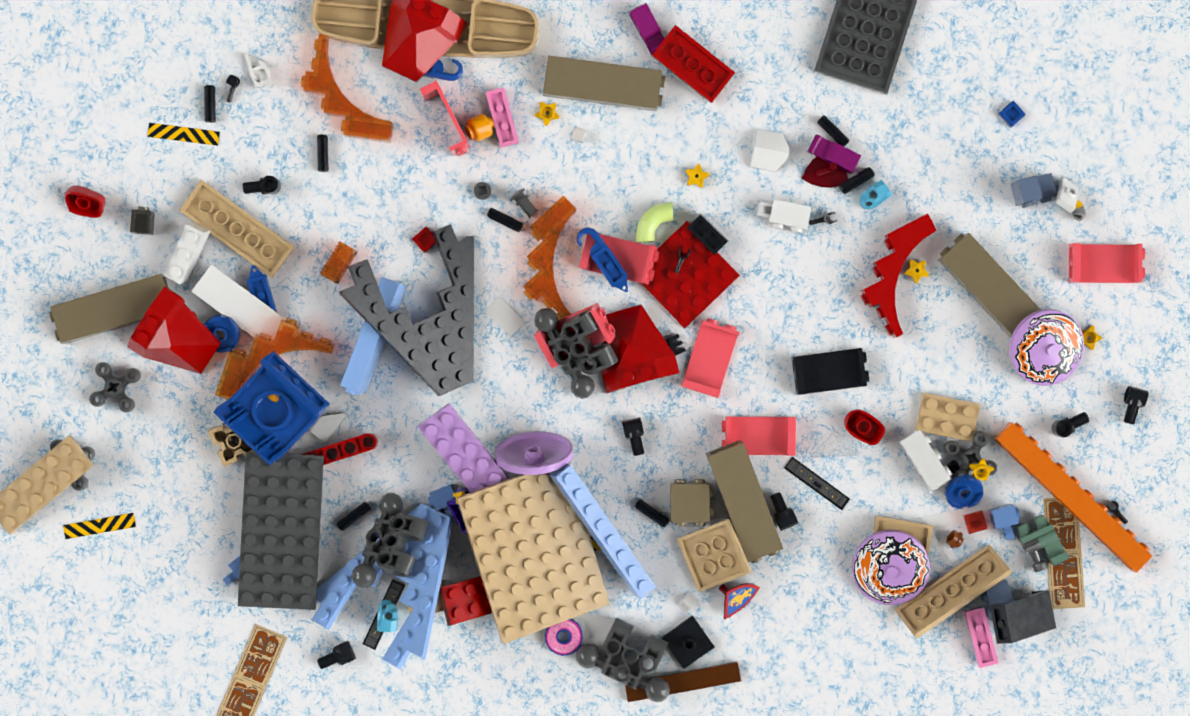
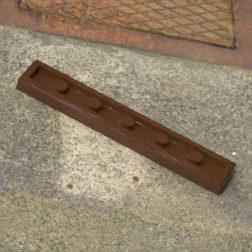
M738 662L657 676L667 681L670 688L669 695L741 681ZM625 685L628 702L649 699L645 690L639 687L635 690Z

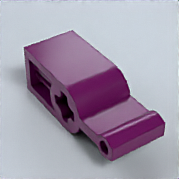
M643 3L630 10L628 14L652 55L664 40V37L647 3Z
M817 134L807 151L829 164L836 163L837 168L849 174L854 172L862 156Z

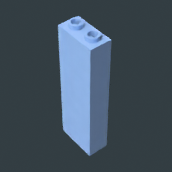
M381 277L378 287L388 313L399 309L407 287ZM364 321L340 386L345 387V392L358 396L360 393H367L386 343L366 321Z

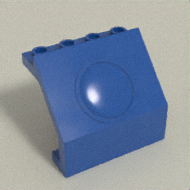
M274 351L261 360V366L257 372L230 399L219 405L213 412L269 466L275 461L278 462L317 422L330 405ZM276 395L279 396L278 402H273L267 396Z

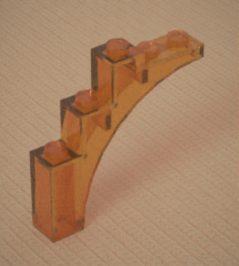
M319 34L318 39H315L314 42L316 57L312 58L311 69L314 71H306L305 76L301 78V87H303L306 93L325 95V98H322L321 109H323L325 115L345 117V120H342L341 131H343L345 137L391 143L393 123L375 118L361 111L341 92L330 68L328 55L329 38L327 35Z
M564 195L530 226L532 230L530 234L537 241L541 239L542 242L527 256L529 260L527 264L534 271L538 269L539 272L523 286L525 289L523 293L530 300L534 298L538 301L543 297L544 300L542 302L549 309L553 307L558 312V319L570 315V312L564 306L556 288L553 270L554 253L563 228L577 211Z
M287 317L286 320L282 319L275 340L271 339V335L261 333L255 336L249 355H246V351L238 348L229 351L215 395L230 399L240 389L247 376L261 365V360L273 351L278 355L298 350H317L332 354L335 344H332V340L325 337L315 338L313 337L314 334L307 331L300 333L301 325L297 324L298 321L293 318Z

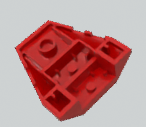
M393 0L389 8L382 67L417 83L459 41L467 22L450 9L431 0Z
M164 286L133 332L127 347L144 358L202 374L221 343L207 326L199 321L196 313L188 308L184 303L185 300Z
M642 305L606 314L608 323L612 324L615 329L616 336L610 345L618 358V362L601 372L606 394L680 373L674 352L670 349Z

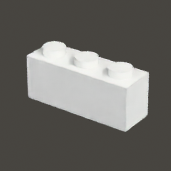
M194 222L186 224L163 276L179 284L188 282L210 230Z
M919 430L900 441V445L928 490L932 493L950 482L952 473L947 465L943 466L940 459L942 457L937 449L933 450L929 444L931 440L927 433H922Z

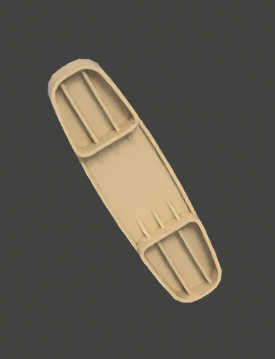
M314 0L312 5V23L323 37L384 50L389 8L393 0ZM431 0L450 9L467 22L459 41L446 52L445 57H523L530 54L536 47L539 33L538 20L535 14L528 8L496 0Z

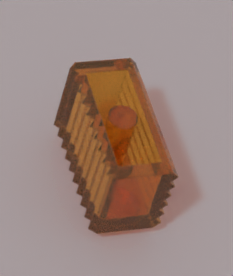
M341 241L338 242L320 274L339 284L357 251Z

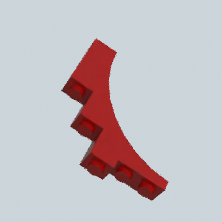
M929 214L885 235L884 243L887 249L892 250L893 253L874 262V267L872 268L877 278L880 277L881 281L861 290L862 295L860 296L865 305L868 304L869 307L877 304V314L880 319L884 318L887 324L885 329L888 335H892L893 338L903 334L895 307V289L898 276L912 250L924 238L937 231Z

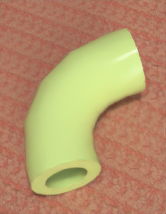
M672 202L654 205L642 215L637 224L636 243L655 242V230L663 222L673 221Z

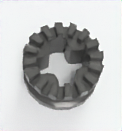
M479 182L474 187V194L478 199L485 200L491 195V188L487 183ZM486 186L488 193L486 195H478L479 191L477 189Z

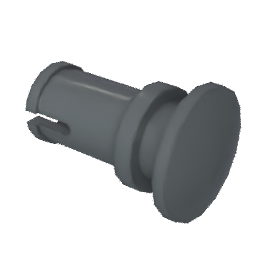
M523 188L518 190L511 197L510 201L515 200L517 202L516 205H519L530 219L539 210L530 202L529 196L523 193L525 190Z

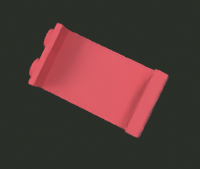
M437 80L420 88L426 101L438 95L441 96L463 140L449 147L453 156L456 154L461 156L467 153L470 145Z
M587 234L579 268L602 274L590 256V249L595 244V241L591 235ZM599 234L629 276L627 280L646 285L649 284V281L653 280V264L657 262L659 257V251H657L658 248L656 246Z
M1069 244V283H1140L1145 278V268L1142 267V260L1145 259V249L1142 248V244Z
M598 302L558 320L557 329L561 333L567 319L590 310L599 326L598 330L587 335L592 342V346L607 341L608 344L612 343L616 336L614 327L608 323L605 310L602 307L600 308ZM568 327L571 332H575L572 327ZM537 330L534 337L551 368L559 366L554 360V353L547 342L550 339L548 334ZM578 344L579 348L584 349L583 345ZM561 351L563 355L568 356L565 351Z
M707 318V321L703 320L681 386L719 398L720 389L737 336H739L740 332L736 331L737 327L725 324V327L717 325L718 321Z
M725 417V421H722V432H725V440H722V447L742 440L748 455L796 456V417Z

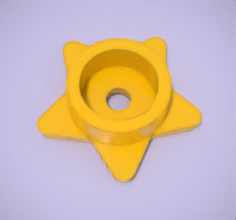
M540 102V111L535 114V117L543 119L545 126H548L551 120L559 119V115L555 112L556 103L547 105Z
M697 164L694 169L685 170L689 177L688 186L696 184L703 188L704 179L710 176L709 173L702 171L700 164Z
M912 259L909 260L910 267L904 274L911 276L914 283L917 284L921 277L929 276V273L925 270V260L918 263Z
M1092 325L1087 330L1081 329L1084 345L1094 350L1095 343L1101 340L1102 337L1095 332V328Z
M984 458L978 464L969 465L973 471L972 476L979 480L987 481L990 472L994 470L993 466L986 464Z

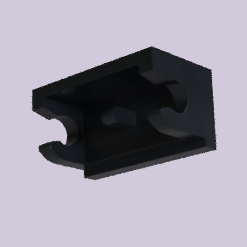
M700 214L687 227L713 255L729 241L703 214Z

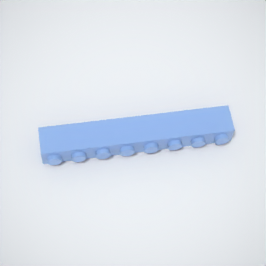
M567 464L549 474L631 593L642 599L655 588V585L571 465Z

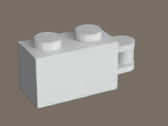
M774 199L772 204L759 202L756 215L769 218L768 223L772 224L773 228L783 229L784 226L791 228L790 231L802 233V230L806 231L808 228L812 207ZM766 207L771 208L770 214L765 213Z

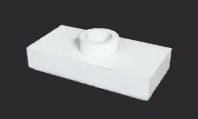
M1063 178L1059 183L1055 203L1067 212L1072 213L1076 207L1079 188L1066 178Z

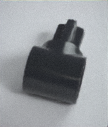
M274 176L262 177L260 181L245 182L242 185L244 194L262 192V195H274L281 189L280 181ZM274 180L276 183L275 188L268 190L267 183Z
M1133 386L1127 387L1124 394V402L1128 405L1123 420L1125 423L1135 424L1139 408L1144 407L1148 400L1149 392L1147 390Z
M1082 412L1070 419L1065 417L1057 420L1052 424V433L1057 437H1068L1075 432L1076 428L1088 423L1089 417L1086 412ZM1061 423L1066 426V431L1063 434L1058 431V426Z
M641 418L622 421L625 438L630 439L633 455L644 454L641 439L644 430Z
M777 492L771 495L770 498L777 512L774 518L780 531L799 524L793 509L787 508L782 494Z
M346 641L333 647L332 653L318 658L317 662L319 667L324 669L335 663L344 665L355 660L356 656L350 642Z

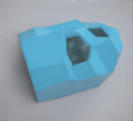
M880 180L862 193L860 206L863 209H873L892 196L886 184Z
M383 600L379 605L377 613V631L396 632L398 629V609L391 600Z

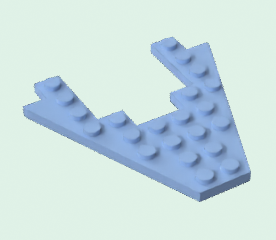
M422 503L407 514L429 522L422 542L411 540L406 542V548L403 553L409 554L416 559L408 578L392 575L409 584L399 601L413 608L382 658L385 662L398 669H401L410 653L423 660L426 658L453 520L450 517ZM362 552L317 588L316 601L321 603L311 619L315 623L328 630L334 623L357 586L351 576L355 566L364 561L365 557L362 556ZM376 561L373 566L376 572V580L371 585L373 588L384 572L378 567Z

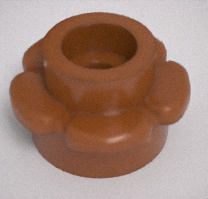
M953 530L948 534L946 543L949 544L950 548L961 546L964 540L962 538L963 533Z

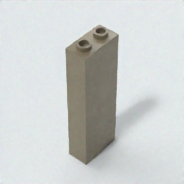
M548 55L543 96L657 111V107L662 105L663 95H659L660 87L664 88L665 76H662L661 70Z
M961 233L954 240L955 244L951 248L947 246L940 253L941 257L938 261L1011 338L1017 325L1026 316L1041 309L970 233L965 235Z
M158 274L50 306L51 312H49L51 321L55 322L56 325L55 336L61 344H67L140 322L163 287L169 288L166 277L163 276L164 274Z
M738 440L705 453L747 561L755 563L766 555L773 556L778 554L779 550L783 549L744 442Z

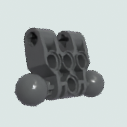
M549 308L540 309L534 318L535 326L539 331L548 334L550 339L547 342L554 353V360L560 364L565 375L570 374L572 378V393L581 399L588 398L593 394L595 385L592 378L585 374L592 375L618 362L616 354L610 343L596 348L592 346V342L587 335L598 330L599 326L590 310L567 319L560 333L557 329L558 316L556 312ZM568 327H572L575 332H571ZM578 344L583 345L584 349L579 348ZM561 351H565L568 356L563 355ZM586 360L591 361L593 366L589 365Z
M387 493L380 499L379 508L382 514L380 518L375 519L374 526L366 534V547L362 552V556L365 557L364 561L355 566L352 571L351 577L353 582L361 588L371 586L376 580V572L373 568L375 561L378 567L386 574L408 578L416 559L409 554L403 553L406 548V542L409 540L422 542L429 522L400 513L403 509V501L395 493Z
M616 618L603 644L608 656L607 659L600 656L597 647L591 644H584L577 650L576 661L581 667L589 669L596 666L602 669L601 674L632 689L636 690L639 687L645 690L647 697L651 701L662 702L668 697L670 688L667 681L659 677L650 680L643 677L644 673L657 670L669 642L651 634L644 650L639 652L637 648L627 645L634 625ZM613 641L619 646L615 653H612L608 648L609 644ZM628 650H633L636 653V658L633 661H629L626 658ZM646 658H650L653 661L651 669H646L643 666V661ZM621 667L626 668L628 671V675L624 679L618 676V670Z

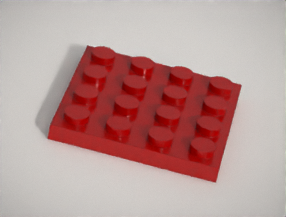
M688 221L657 249L659 257L657 262L653 264V280L649 281L648 285L642 284L684 329L740 276L718 252L713 255L687 228L690 225ZM681 246H683L682 252L685 254L691 248V253L688 258L684 259L679 273L674 272L679 259L678 251Z

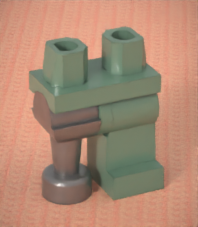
M1041 514L1033 518L1036 528L1030 530L1027 522L1016 526L1019 534L1017 538L1022 548L1029 552L1034 564L1032 567L1035 573L1049 567L1047 561L1041 559L1038 551L1042 548L1049 563L1053 566L1070 559L1053 525L1046 520L1044 515Z

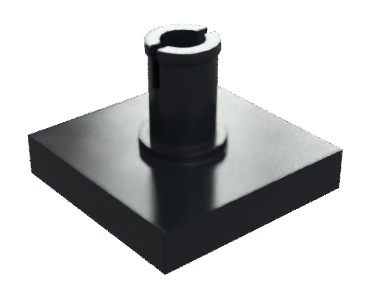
M693 615L661 637L669 642L668 648L683 669L715 648Z

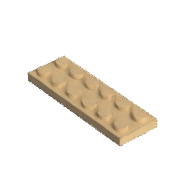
M203 180L198 183L179 209L181 213L198 225L210 230V234L271 278L276 275L295 249L293 245Z
M71 435L67 436L0 492V523L8 534L15 532L94 467V464Z
M987 545L923 589L916 597L894 610L917 639L1012 574V572L994 549Z

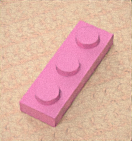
M504 87L487 91L486 96L500 148L518 144L519 141Z
M984 607L964 611L978 667L982 668L998 664Z

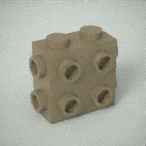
M675 479L674 483H670L671 523H675V526H686V522H694V526H706V522H710V518H713V506H710V499L713 498V487H710L709 483H705V479H694V483H686V479Z

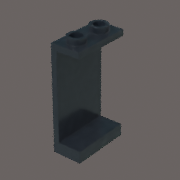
M862 348L791 357L796 395L864 387L869 382L868 370L865 371L864 363H867L866 352H862Z
M1049 590L1032 591L1030 596L1008 603L990 605L997 644L1014 643L1056 628Z

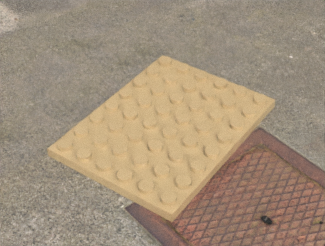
M551 472L538 475L521 474L456 498L501 643L503 644L610 604L589 532L549 474Z

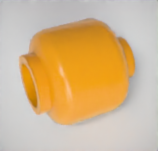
M479 114L468 119L464 128L470 140L473 139L479 142L492 136L494 123L491 117L487 118L486 115Z

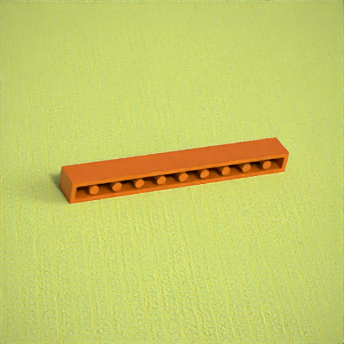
M1009 422L993 439L1131 571L1137 573L1152 557L1149 553L1150 549L1143 542L1139 544L1134 539L1136 535L1129 529L1125 530L1121 526L1122 522L1113 515L1111 517L1107 513L1108 509L1101 502L1096 503L1093 500L1094 495L1087 489L1083 490L1079 486L1080 482L1074 476L1069 477L1065 473L1066 468L1059 462L1057 464L1051 460L1052 455L1045 449L1041 450L1037 446L1039 443L1032 436L1027 437L1023 433L1024 428L1017 422L1015 424Z

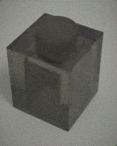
M138 206V210L132 209L130 233L153 235L155 212L149 211V207Z

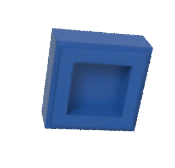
M1014 100L998 113L1010 128L1026 115Z

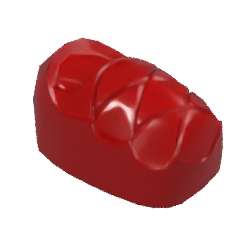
M78 185L69 187L65 192L64 197L69 212L91 218H98L102 215L106 203L105 197L102 194Z
M860 409L850 411L844 419L846 430L853 437L869 445L878 444L885 433V427L879 420Z

